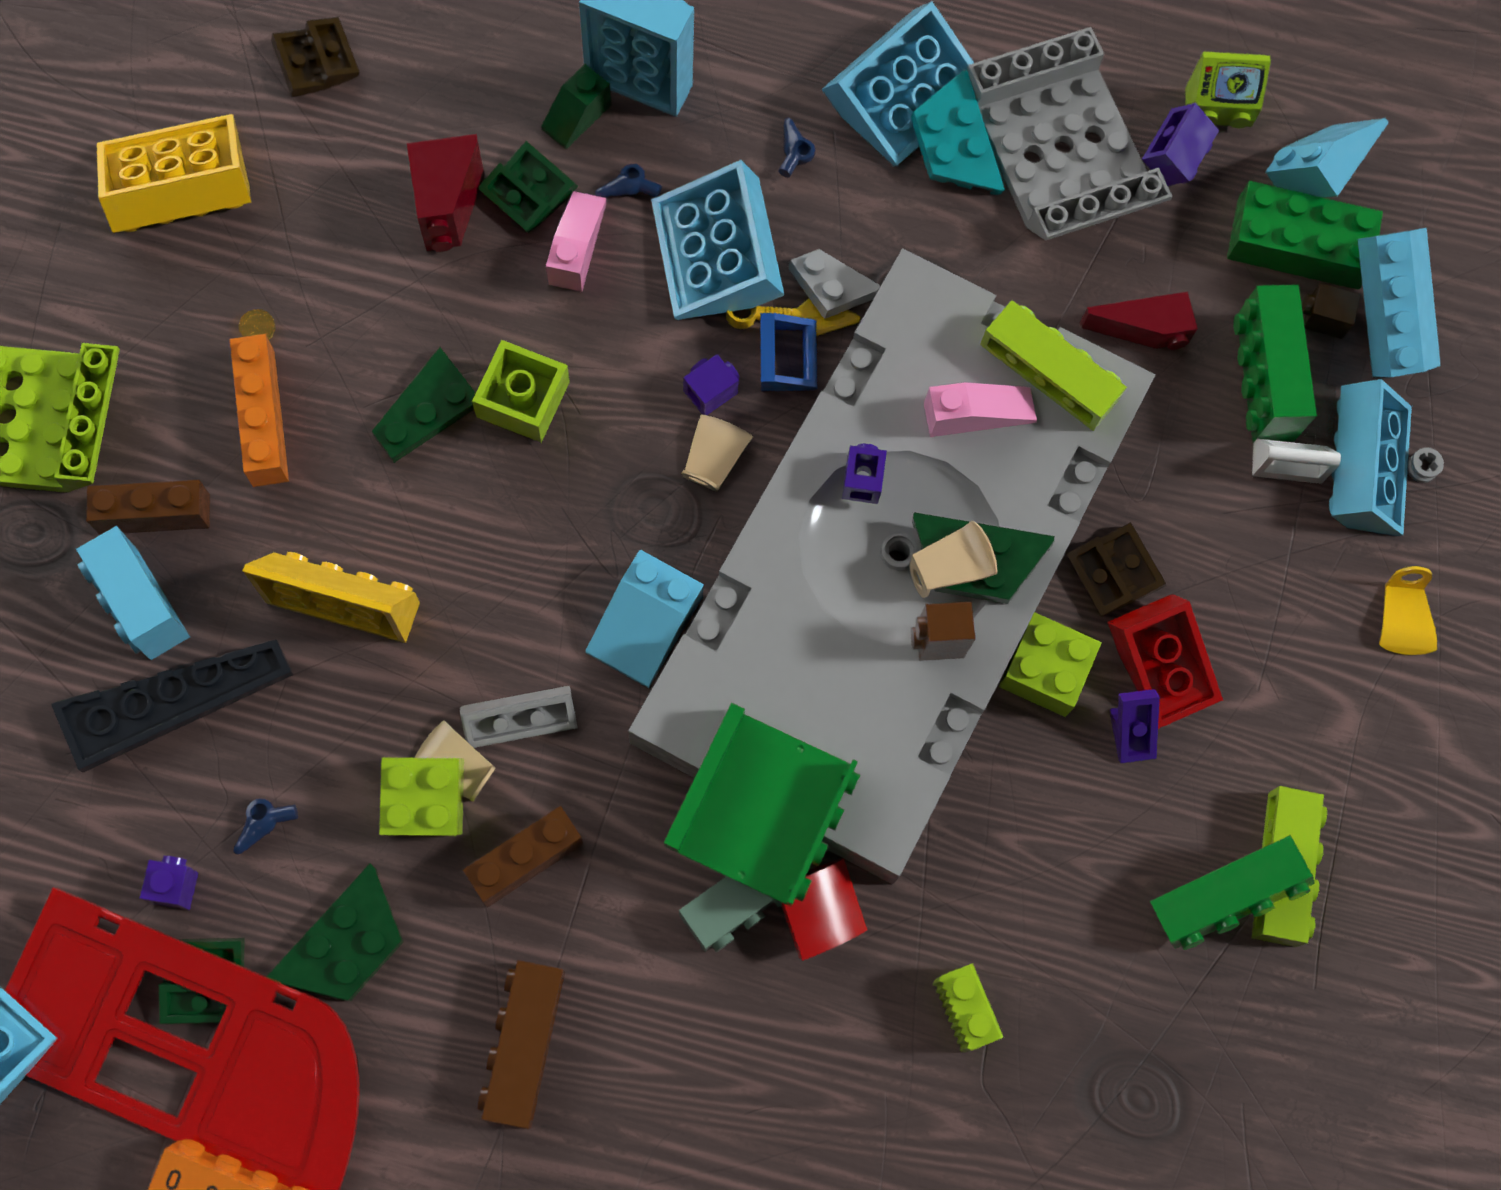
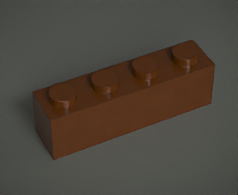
M517 960L515 969H508L504 985V991L510 992L507 1008L500 1007L495 1025V1030L501 1031L498 1047L491 1046L486 1070L492 1071L489 1087L482 1086L477 1110L483 1111L482 1120L526 1129L532 1128L565 976L563 969Z

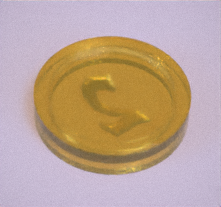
M250 310L239 321V331L242 337L266 334L270 340L275 333V322L272 316L264 310Z

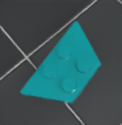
M963 70L911 115L912 124L929 179L943 183L953 182L957 186L968 189L975 186L991 190L990 194L1000 195L1005 188L968 70Z

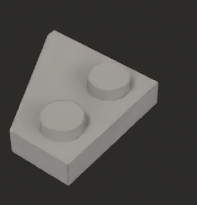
M820 249L794 258L789 263V271L824 319L873 300L880 289L879 284Z

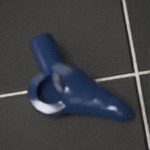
M786 118L783 127V148L786 158L778 172L783 177L789 178L797 165L808 163L814 158L815 147L810 140L805 139L801 135L793 120Z
M629 164L621 169L620 174L615 179L595 191V196H623L642 192L656 198L660 195L662 185L645 179L644 170L638 164Z
M255 799L247 806V819L234 846V853L238 855L248 850L258 840L269 834L277 823L298 819L296 805L274 808L272 803L266 799Z

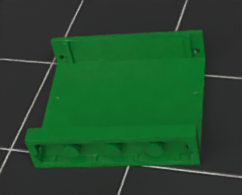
M731 702L664 841V846L791 907L795 899L802 902L812 880L805 876L811 863L819 866L826 852L828 844L821 841L827 828L836 830L845 810L838 807L843 794L852 795L860 777V774L854 772L858 761L853 759L850 764L746 715L745 708Z

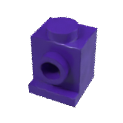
M867 443L858 444L857 446L850 445L842 499L878 504L882 492L887 450H880L877 446ZM860 471H865L869 474V476L858 475L857 473Z

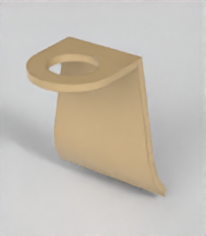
M701 415L686 468L681 473L683 478L718 492L753 436L729 422L712 416Z
M971 521L956 532L913 554L910 561V572L918 593L922 598H926L932 589L973 582L996 575L997 561L987 535L975 521Z
M442 721L434 728L414 757L463 758V796L472 802L496 769L446 721Z

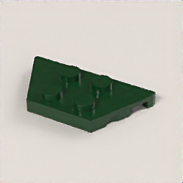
M916 512L913 513L912 519L913 527L916 528L920 540L921 550L969 523V521ZM977 523L983 529L992 545L997 561V574L973 582L937 588L934 591L1009 604L1045 553L1050 550L1055 536Z
M369 864L266 977L284 985L352 1001L404 942L398 925L394 920L388 898L385 896L379 880L377 869L372 864Z

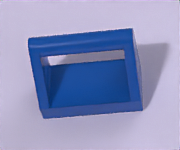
M760 313L761 391L816 390V320L777 313ZM775 330H803V379L775 375Z

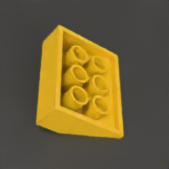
M233 114L97 143L98 198L112 233L120 231L131 232L147 225L156 223L167 224L175 219L188 216H203L211 211L224 208L235 209L244 204L251 203L249 182Z
M274 552L245 564L243 568V573L267 604L406 643L420 604L416 593L412 592L413 588L400 582H392L391 585L377 582V577L365 572H357L356 575L345 573L343 568L330 562H322L320 566L308 562V558L294 552H287L286 556Z

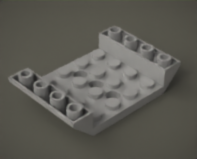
M1092 27L968 65L969 77L999 169L1026 228L1044 240L1056 238L1157 205L1172 198V194L1160 169L1146 170L1103 80L1099 67L1104 57V52ZM1090 132L1096 133L1101 138V142L1092 143L1086 139L1085 134ZM1058 142L1066 143L1071 148V151L1062 153L1055 148L1054 144ZM1034 152L1038 154L1041 161L1031 163L1025 159L1024 154Z

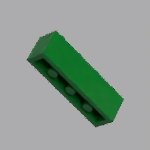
M1289 835L1150 902L1174 949L1182 946L1183 950H1188L1201 944L1204 941L1203 936L1217 930L1221 934L1234 929L1240 924L1238 921L1240 918L1251 913L1254 917H1259L1275 908L1273 903L1285 897L1292 901L1306 895L1311 891L1309 886L1315 883L1310 869L1292 836Z

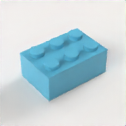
M117 526L76 549L83 560L77 564L80 571L89 583L92 582L99 592L95 594L99 603L107 613H111L117 622L114 624L115 630L125 644L129 643L136 654L142 651L152 660L190 638V635L140 552Z

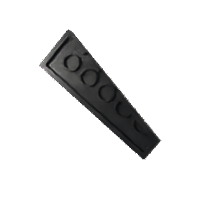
M275 639L229 652L218 658L212 657L194 662V665L182 669L166 670L157 673V676L139 681L131 680L121 683V686L101 692L96 690L57 701L51 704L77 768L84 773L294 674L279 642Z

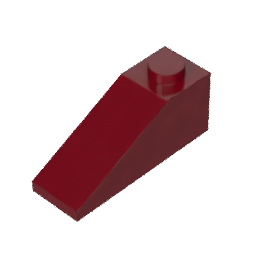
M1188 291L1087 307L1080 321L1081 328L1155 349L1168 347L1170 350L1185 347L1198 330Z

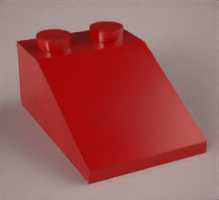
M1170 594L1107 622L1118 654L1136 690L1155 689L1160 697L1158 729L1223 701L1190 601Z

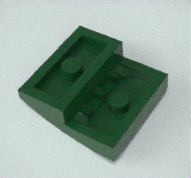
M525 141L505 165L499 163L478 189L529 233L559 208L578 186L530 143Z
M245 938L179 939L244 967ZM163 978V982L159 984L160 1024L215 1023L221 1021L227 1005Z

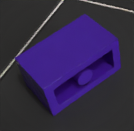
M1196 103L1173 108L1150 144L1142 161L1150 170L1159 168L1167 186L1190 182L1196 175L1197 168L1203 157L1210 151L1212 142L1219 129Z

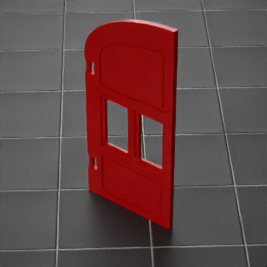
M53 887L5 989L15 1001L57 1038L26 1076L175 1141L187 1139L198 1142L205 1147V1152L217 1157L219 1155L233 1157L241 1162L240 1167L254 1173L255 1171H265L273 1174L278 1178L277 1183L289 1188L298 1186L308 1190H340L352 1152L359 1109L357 1057L351 1036L340 1016L328 1004L311 995L292 989L257 972L130 918L123 917L62 889ZM102 918L119 925L116 934L97 927L100 919ZM145 971L227 1005L208 1049L126 1014ZM277 993L297 1001L294 1009L292 1010L273 1002ZM115 1037L197 1072L178 1117L95 1081Z

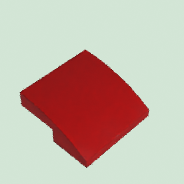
M844 858L808 870V874L805 877L812 880L802 902L795 899L791 907L781 903L799 959L802 961L835 948L867 931Z

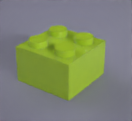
M501 340L472 400L476 417L542 443L570 383L568 365Z
M1034 612L1009 661L999 687L1066 717L1077 703L1102 642Z
M381 757L379 835H461L463 825L464 759Z

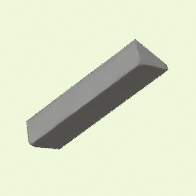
M570 686L460 707L465 740L474 748L578 728Z

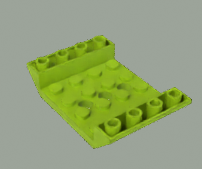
M82 343L80 353L0 346V415L8 409L16 410V416L11 422L6 424L0 423V443H9L7 453L0 457V486L68 493L93 484L120 351L118 346ZM16 376L23 377V383L18 389H6L7 382L11 378Z

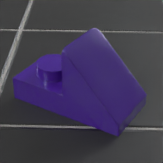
M1155 689L1120 693L1118 708L1110 709V718L1120 763L1157 759L1160 697Z

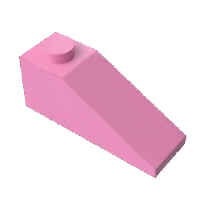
M573 191L554 235L546 264L548 285L582 292L605 210L606 198Z
M968 382L929 387L924 401L930 437L1037 422L1030 387Z

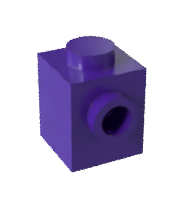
M716 354L709 360L704 358L698 361L691 368L690 373L683 377V392L702 415H708L738 394V379L740 377L735 367L729 361L724 363L719 355Z
M163 856L162 862L149 860L140 899L153 905L190 910L199 872L186 866L187 860L183 858Z

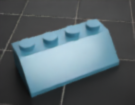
M1427 228L1358 239L1372 376L1396 377L1425 372L1441 366Z
M1382 379L1341 386V396L1337 402V413L1339 416L1338 431L1334 435L1336 451L1341 454V461L1338 468L1332 473L1334 486L1333 496L1329 500V509L1331 516L1347 528L1392 536H1403L1412 406Z

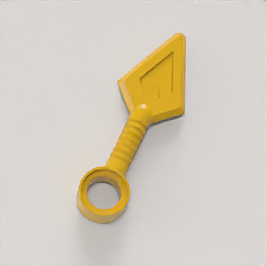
M810 298L798 308L792 309L756 306L755 308H750L751 315L745 319L737 318L732 311L729 312L727 310L726 312L728 323L737 329H747L752 326L756 320H760V313H777L814 319L817 323V336L857 324L861 320L859 315L848 310L824 319Z

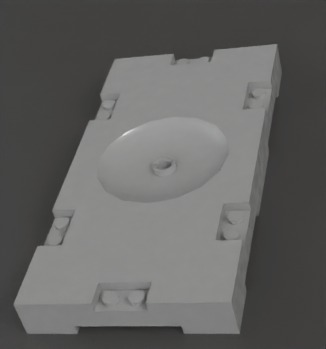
M903 248L857 327L853 340L824 391L820 392L719 570V576L686 634L682 635L628 730L630 744L695 778L732 702L745 708L746 715L850 764L853 759L858 761L854 772L860 774L854 791L852 795L843 794L838 804V807L845 809L835 831L827 828L821 842L828 844L827 850L892 885L900 877L951 777L953 769L994 693L1100 481L1155 377V374L1059 327L1058 331L1063 335L1064 340L1076 349L1079 348L1086 351L1096 364L1104 370L1114 372L1121 379L1122 383L1127 386L1117 404L1096 429L1092 431L980 345L985 330L1005 308V306L994 301L996 298L995 294ZM968 382L1030 387L1037 422L930 437L924 401L929 387ZM867 443L877 446L880 450H887L882 492L878 504L842 499L850 445L857 446L858 444ZM860 471L857 473L858 475L869 476V474L865 471ZM914 512L1055 536L1050 550L1045 553L1009 604L935 592L934 589L930 590L928 597L922 598L914 585L910 572L912 555L921 550L916 528L912 524ZM899 551L904 554L906 560L895 561L890 557L889 552ZM972 601L976 639L966 656L960 659L919 661L918 649H912L911 627H916V617H920L925 604Z

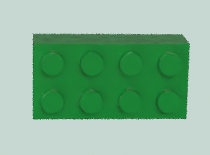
M1249 181L1237 200L1227 259L1359 290L1363 283L1358 239L1378 236L1380 234L1383 211Z
M1299 285L1256 286L1250 297L1245 300L1239 313L1235 315L1233 324L1234 332L1236 335H1239L1240 339L1238 364L1240 367H1243L1244 371L1242 396L1248 402L1246 428L1252 433L1253 443L1257 439L1294 442L1317 416Z

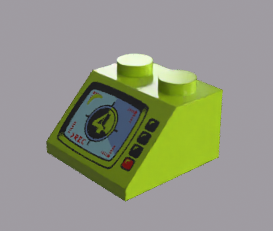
M1203 51L1185 88L1186 105L1196 103L1214 125L1231 126L1237 129L1252 127L1262 110L1271 56Z

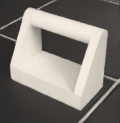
M1257 439L1253 443L1252 476L1322 484L1340 465L1341 454L1327 446Z

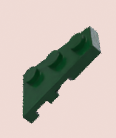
M441 347L438 348L372 430L373 436L393 463L474 410L472 400L476 394Z

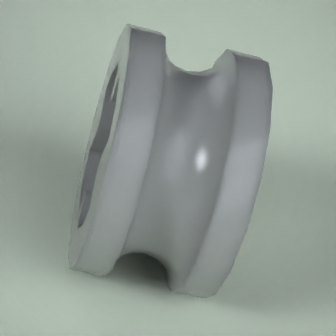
M1421 448L1408 459L1407 472L1417 482H1430L1442 472L1444 460L1438 451L1432 448ZM1424 459L1430 463L1427 471L1421 468Z

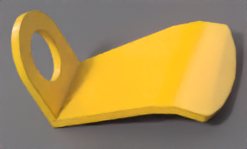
M1419 566L1399 569L1385 584L1383 624L1379 645L1382 648L1404 655H1422L1437 650L1435 625L1424 590L1432 580V572L1429 569ZM1413 573L1423 576L1414 581L1402 579L1403 576Z

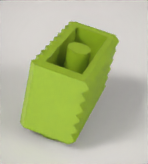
M973 963L944 974L934 980L933 985L937 987L936 992L940 994L939 1000L943 1001L942 1007L946 1008L945 1014L949 1016L948 1022L953 1023L951 1029L955 1030L954 1036L958 1038L957 1044L962 1045L960 1051L966 1053L1003 1038Z

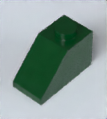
M584 64L561 86L541 125V130L567 149L611 106L610 83Z

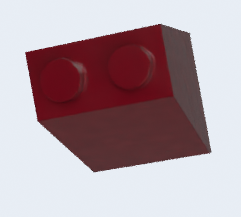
M477 134L407 143L417 219L426 251L445 252L452 247L461 246L479 192L478 187L481 185L484 177Z

